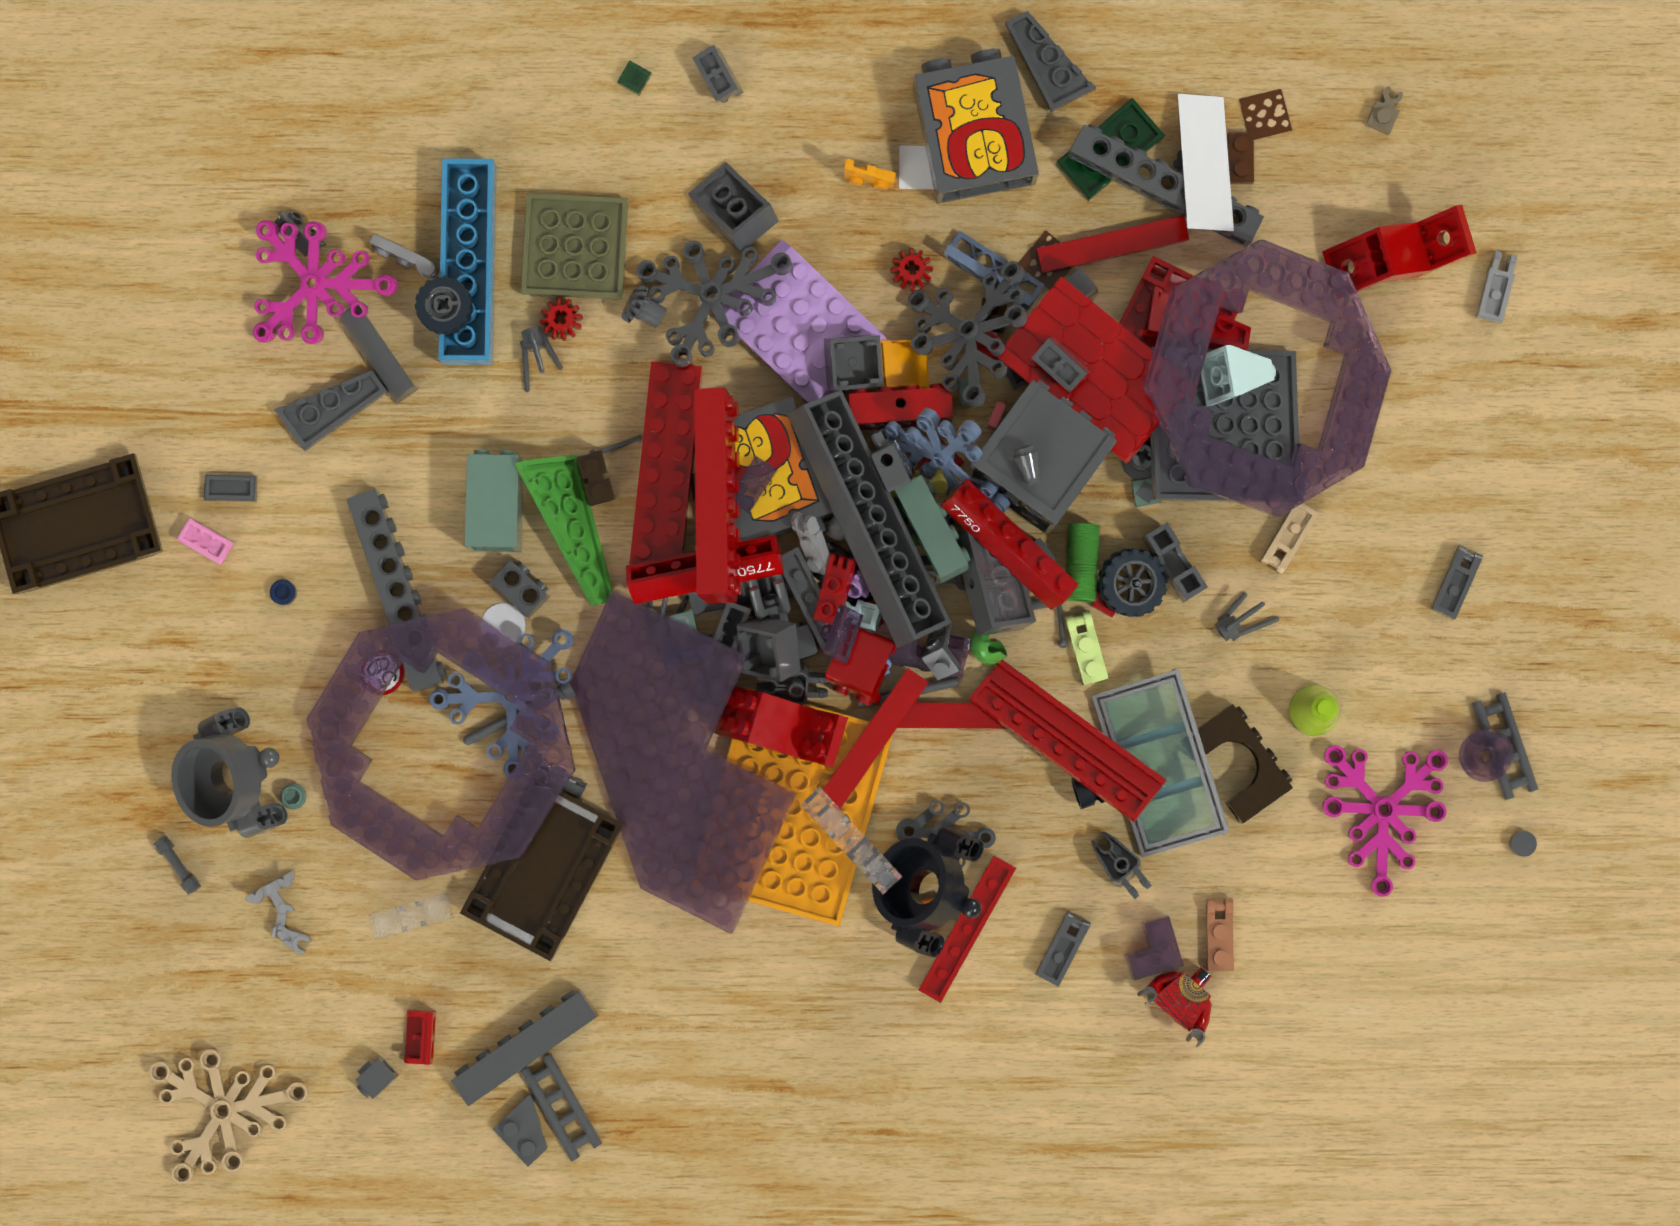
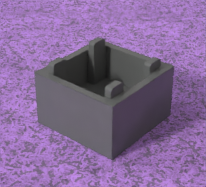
M880 335L824 338L828 390L839 391L884 387Z
M754 616L737 625L742 673L782 682L801 671L796 623L768 617L764 620H758Z

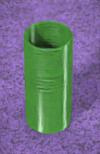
M1069 523L1065 571L1079 585L1067 601L1095 602L1097 598L1098 545L1100 542L1099 530L1101 526L1091 523Z

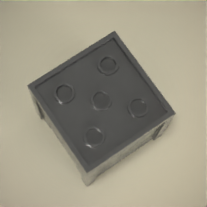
M1039 379L1037 383L1034 380L1031 381L982 448V457L978 462L971 463L967 474L972 478L992 482L997 487V492L1003 494L1009 500V508L1049 535L1111 451L1117 440L1114 439L1116 434L1106 427L1101 430L1090 422L1092 417L1083 410L1080 413L1074 411L1071 408L1073 403L1065 397L1059 400L1048 392L1050 387ZM1034 445L1036 451L1039 450L1041 482L1026 485L1025 479L1013 458L1015 457L1014 450Z

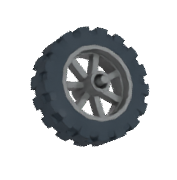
M1122 549L1111 554L1109 560L1106 559L1102 565L1104 567L1098 573L1100 579L1097 582V588L1100 589L1101 594L1099 595L1101 600L1105 601V605L1115 613L1128 617H1141L1146 613L1153 612L1155 606H1159L1163 600L1161 598L1167 592L1165 583H1168V578L1164 574L1166 571L1164 566L1159 563L1160 560L1156 556L1151 555L1150 552L1140 549ZM1130 564L1140 565L1134 576ZM1125 567L1127 576H1119V572ZM1143 570L1146 571L1148 579L1139 578ZM1116 579L1121 580L1123 586L1119 589L1116 588ZM1144 583H1148L1146 593L1141 589ZM1129 588L1128 599L1124 600L1119 594ZM1134 589L1142 596L1136 601H1133Z

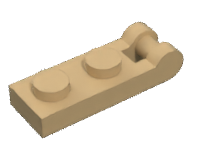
M1301 502L1294 503L1260 562L1265 565H1272L1276 568L1275 571L1283 574L1319 513ZM1277 549L1285 553L1282 560L1274 555Z

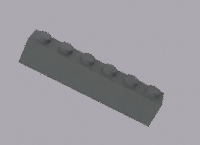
M574 990L570 991L560 998L563 1003L558 1007L554 1008L553 1005H550L539 1013L542 1018L535 1023L530 1019L518 1027L519 1034L513 1038L508 1034L498 1041L499 1048L493 1052L487 1049L475 1057L478 1061L470 1068L465 1064L455 1071L456 1077L451 1082L465 1103L470 1106L599 1015L582 990L578 993H575Z

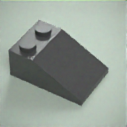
M727 162L688 193L689 197L740 253L779 222L771 204Z

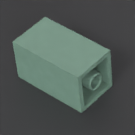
M474 450V454H467L465 547L470 551L522 552L524 481L515 463L523 460L519 455L515 454V451L502 450L500 455L489 454L488 450Z

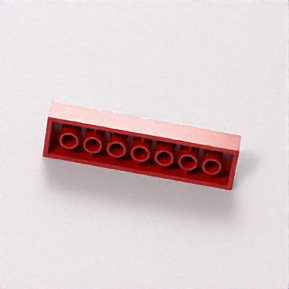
M651 361L630 565L684 554L695 452L694 389H701L702 366L688 365L678 367L674 363Z
M725 387L694 389L697 595L706 604L737 602V595H741V580L737 579V569H741V556L737 554V544L741 542L740 529L736 528V518H740V504L736 503V493L740 492L739 477H736V467H739L740 460L739 453L735 452V442H739V429L735 427V417L739 416L738 402L734 401L733 395H730Z

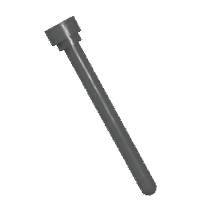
M571 681L565 684L559 683L555 687V697L551 702L534 700L528 703V705L534 711H537L559 699L570 700L576 697L577 693ZM551 693L544 695L543 698L548 700ZM517 709L518 721L525 716ZM507 715L466 735L463 738V743L471 745L506 727Z

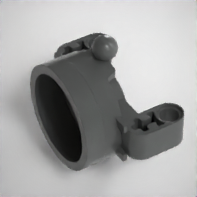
M237 707L218 712L198 724L199 733L193 735L194 740L183 745L176 754L172 765L171 778L176 800L183 812L191 820L208 827L227 823L230 832L237 829L242 837L249 838L283 825L288 819V814L285 807L280 803L260 806L261 782L268 776L266 768H272L278 764L279 753L274 748L269 747L259 752L256 746H247L242 740L233 736L250 725L248 713L243 708ZM224 763L227 764L231 773L233 791L226 785L223 778Z

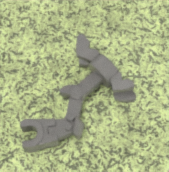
M290 871L284 875V878L280 877L258 889L257 892L250 893L245 899L251 903L259 904L264 897L270 896L278 910L276 924L271 929L272 938L277 935L284 942V945L298 954H304L306 950L300 948L298 942L299 940L310 942L312 938L307 934L285 927L287 912H294L295 909L290 904H286L278 892L281 888L292 885L295 872Z

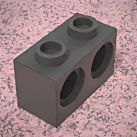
M510 560L490 583L529 619L550 598L545 593L549 588L538 578L533 581L527 575L530 570L520 561L515 564ZM511 572H516L519 575L518 583L513 586L506 583L507 575ZM528 590H536L537 599L533 603H527L524 599V595Z

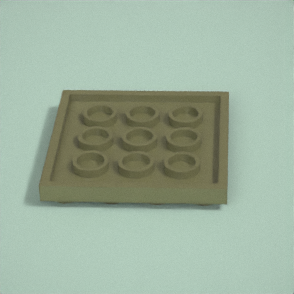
M527 193L521 294L623 300L628 198Z

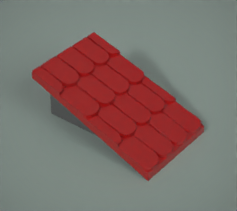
M1062 276L1027 317L1026 324L1019 327L1007 341L1004 353L996 356L1028 384L1032 380L1037 383L1040 379L1050 387L1048 392L1060 400L1062 397H1065L1073 403L1071 408L1074 411L1080 413L1083 410L1092 417L1090 420L1092 424L1101 430L1106 427L1116 434L1114 439L1117 442L1111 449V452L1126 464L1192 386V383L1179 371L1158 356L1157 353L1120 325L1119 322ZM1053 337L1090 371L1070 393L1031 358L1048 338Z

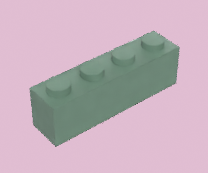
M922 475L912 479V482L894 490L895 496L939 581L943 583L969 570L968 561L971 560L965 547H959L956 541L959 536L954 526H948L944 519L947 513L940 506L942 503H936L932 495L936 493L929 480L925 482Z

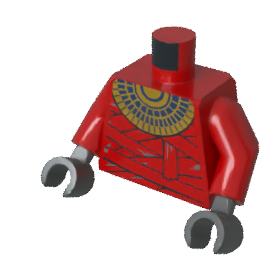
M1200 967L1191 978L1182 971L1179 973L1171 971L1158 975L1146 988L1137 993L1138 997L1143 994L1147 995L1148 1000L1144 1003L1145 1005L1155 1002L1184 1029L1189 1031L1190 1033L1186 1037L1187 1042L1192 1037H1195L1198 1041L1196 1047L1203 1043L1212 1007L1209 1000L1211 995L1203 989L1212 976Z

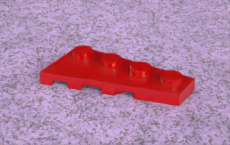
M1154 286L1147 335L1217 349L1225 345H1232L1248 351L1251 327L1222 314L1217 316L1208 312L1206 307L1198 305V307L1185 302V298L1176 294L1171 296L1162 292V288Z

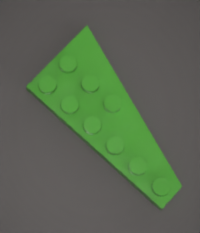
M577 454L524 460L515 463L520 476L589 604L596 606L616 601L593 512L585 491V482L579 469Z

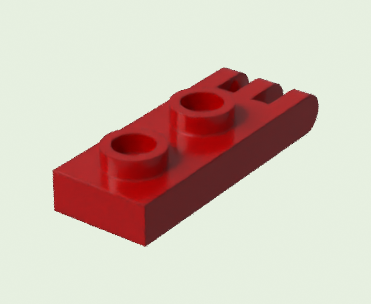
M830 554L813 620L840 626L856 567L855 558L850 557L847 563V556L841 555L838 560V554Z

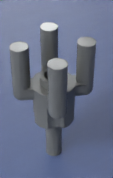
M782 574L772 576L776 594H768L763 598L757 579L747 581L754 612L758 620H764L768 617L789 622L787 613L790 612L791 607Z

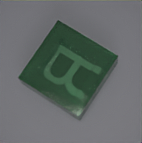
M629 60L617 83L640 96L652 73Z

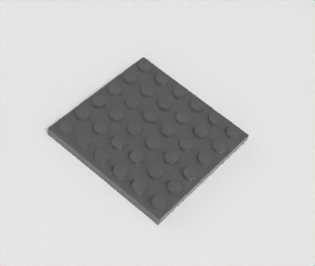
M1150 347L1158 356L1192 383L1188 391L1151 434L1153 500L1301 502L1296 351L1248 350V352L1271 359L1276 369L1275 380L1213 406H1207L1198 356L1215 349Z

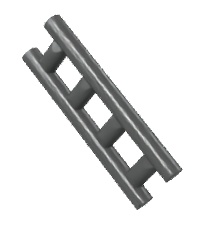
M1506 692L1496 695L1498 703L1484 707L1482 700L1473 702L1472 705L1505 800L1514 798L1513 789L1527 785L1528 791L1532 792L1538 790V786ZM1502 712L1506 727L1492 731L1487 717ZM1510 737L1515 751L1500 756L1496 741ZM1518 761L1523 776L1509 780L1504 765Z
M549 1054L542 1058L546 1066L534 1073L527 1067L520 1071L572 1162L580 1157L577 1152L578 1148L588 1142L591 1143L593 1148H596L602 1144V1141L552 1054ZM552 1075L559 1088L545 1096L538 1082ZM564 1097L571 1111L558 1118L551 1104ZM577 1119L585 1133L571 1140L564 1127Z

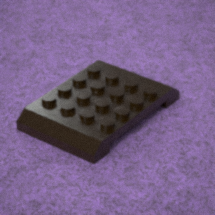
M135 453L111 459L108 463L22 488L8 489L0 492V550L12 594L35 591L152 557L163 552Z
M532 776L520 798L519 805L476 886L471 890L460 914L548 961H552L613 848L624 823Z

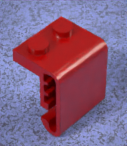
M849 623L827 669L825 679L834 687L833 691L840 695L847 696L848 693L856 696V701L866 706H870V703L879 705L882 696L878 690L889 668L887 664L890 654L894 655L896 652L895 642Z

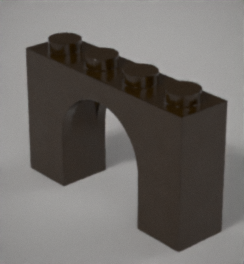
M1232 704L1198 727V731L1206 755L1225 742H1236L1248 748L1255 759L1256 772L1252 782L1244 790L1225 802L1239 824H1243L1293 789L1290 784L1293 780L1285 769L1280 770L1275 762L1278 759L1270 748L1265 749L1260 741L1263 738L1255 727L1250 728L1245 720L1248 717L1240 706L1235 707ZM1187 735L1180 741L1185 746L1187 751L1190 753L1192 758L1195 760L1191 743Z

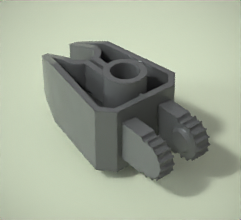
M800 663L801 671L782 682L757 677L758 680L768 682L757 683L756 691L803 705L807 702V697L826 698L828 696V689L808 686V683H827L828 681L825 679L826 673L809 672V667L805 663Z
M1102 832L1103 838L1111 846L1110 851L1102 850L1094 840L1091 841L1100 864L1114 887L1124 886L1128 893L1136 899L1139 894L1135 887L1129 883L1132 878L1136 876L1141 885L1146 889L1152 886L1141 872L1142 863L1140 858L1117 838Z

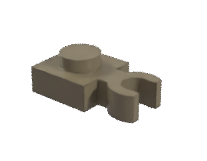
M1387 87L1382 94L1383 103L1375 102L1365 125L1386 135L1390 134L1400 110L1393 107L1403 97V93L1399 92L1396 99H1391L1388 95L1390 87Z

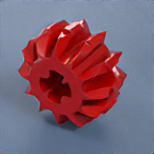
M909 248L908 256H906L904 251H900L899 256L901 260L898 258H893L892 263L897 267L890 268V273L898 274L893 278V282L898 283L902 280L900 285L902 290L909 284L910 292H914L915 284L920 289H923L924 283L922 280L926 282L931 281V277L926 273L933 272L932 266H926L931 261L930 257L921 259L923 256L922 250L918 251L917 256L913 255V248ZM909 265H914V269H916L915 275H910L908 271Z
M561 298L556 299V306L550 301L547 302L550 311L542 309V315L547 318L540 319L541 325H547L543 330L544 333L549 334L552 332L551 338L553 340H556L559 334H561L562 341L567 340V333L572 338L576 337L572 329L581 330L582 325L576 321L583 320L582 314H576L580 309L579 306L574 305L571 307L572 301L570 299H567L564 305H562ZM562 315L564 317V315H567L565 317L566 323L563 325L561 322L556 324L558 322L557 316Z

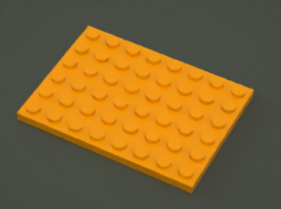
M804 703V706L848 717L834 767L801 760L732 739L691 885L840 927L892 736L840 809L820 795V793L870 722Z

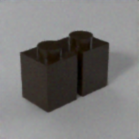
M603 451L578 456L577 461L582 479L588 478L589 482L584 484L589 505L594 506L616 500L610 478H603V474L608 473Z

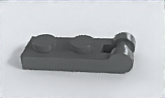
M1461 545L1457 547L1452 562L1431 607V610L1453 620L1457 618L1483 558V555L1477 552L1473 554L1466 551L1467 548ZM1462 560L1470 563L1468 569L1460 566Z
M1067 911L1035 974L1058 987L1091 925V922L1085 919L1082 921L1074 917L1075 914ZM1069 926L1078 930L1075 937L1066 933Z

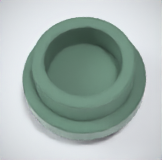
M289 784L282 789L280 800L286 808L298 809L306 801V792L298 784Z

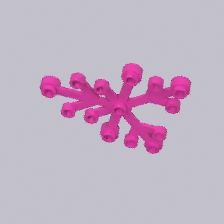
M263 220L256 227L257 236L262 240L269 241L277 250L271 251L268 248H260L256 252V259L260 263L265 264L271 261L288 262L301 277V287L286 302H270L267 299H258L255 302L254 308L257 313L268 314L275 312L266 322H260L255 325L253 334L259 342L268 343L273 341L276 336L275 328L281 322L282 326L278 329L279 338L286 341L292 340L295 337V330L293 328L294 309L307 297L306 325L302 328L301 337L308 344L320 343L324 338V331L321 326L317 325L318 297L327 306L326 310L330 316L339 317L344 313L343 304L337 302L325 288L335 289L351 307L352 315L363 318L368 314V306L360 302L349 289L377 290L379 294L385 296L393 295L398 289L397 280L390 275H381L377 280L350 279L361 267L368 265L370 256L365 251H356L352 256V261L335 278H326L337 266L344 264L346 256L342 251L332 250L328 255V261L319 268L320 242L327 236V229L320 222H309L304 228V235L309 240L308 269L295 255L296 236L298 235V228L295 224L285 223L282 225L280 231L282 236L285 237L284 242L278 236L279 227L275 222ZM264 226L268 227V233L266 235H264L262 232ZM291 226L292 234L288 236L286 230ZM313 227H315L317 230L314 236H312L310 233V230ZM264 251H266L268 254L266 260L262 259V253ZM336 253L340 255V260L337 263L334 261ZM360 254L364 255V261L362 263L358 262V256ZM311 278L315 280V285L313 287L309 286V280ZM384 280L388 283V287L385 290L381 287ZM262 302H265L266 309L264 311L260 309V305ZM335 304L339 308L336 314H334L332 311V307ZM359 305H361L363 308V311L360 315L356 312V309ZM261 328H264L266 331L263 337L260 335ZM286 328L290 332L287 338L283 334ZM310 329L314 332L312 338H309L307 335Z
M1337 745L1330 746L1324 752L1325 762L1331 766H1337L1346 777L1329 774L1325 778L1326 787L1329 789L1355 787L1370 803L1343 802L1338 797H1328L1322 804V810L1329 817H1338L1342 813L1370 814L1358 826L1350 828L1348 835L1353 841L1363 840L1365 833L1378 822L1377 833L1357 852H1351L1348 855V863L1353 867H1360L1363 865L1364 859L1377 848L1376 877L1371 882V890L1377 896H1388L1393 890V883L1387 877L1388 849L1399 860L1401 868L1412 869L1416 863L1415 858L1407 854L1388 833L1389 823L1399 833V838L1403 843L1411 844L1416 840V833L1413 829L1408 828L1397 815L1425 816L1429 821L1439 822L1445 818L1447 813L1445 805L1438 801L1430 802L1426 806L1397 804L1412 790L1429 791L1432 794L1440 793L1443 790V782L1440 779L1434 778L1429 781L1424 779L1433 770H1443L1448 764V757L1441 750L1431 751L1426 756V763L1416 772L1419 757L1415 752H1406L1402 756V763L1405 765V783L1390 797H1379L1364 781L1365 762L1368 759L1367 753L1362 749L1352 752L1353 769L1345 760L1346 753L1344 749ZM1332 751L1338 754V758L1335 761L1331 760L1329 756ZM1358 752L1362 753L1364 757L1361 762L1355 759V755ZM1409 754L1414 757L1413 764H1408L1406 761V757ZM1433 756L1439 757L1440 763L1438 765L1432 763ZM1332 776L1337 779L1335 786L1329 784V778ZM1433 781H1436L1439 784V789L1437 791H1433L1431 789V783ZM1330 802H1334L1336 804V810L1334 812H1331L1328 809V804ZM1382 804L1387 807L1385 814L1379 812V807ZM1432 807L1438 809V814L1435 817L1430 814ZM1355 829L1361 831V836L1358 839L1354 838L1352 834ZM1406 831H1409L1412 834V838L1410 841H1406L1404 839V833ZM1355 854L1360 857L1358 864L1352 862V856ZM1405 857L1411 859V864L1408 867L1403 864ZM1379 881L1385 884V888L1382 891H1379L1376 887Z

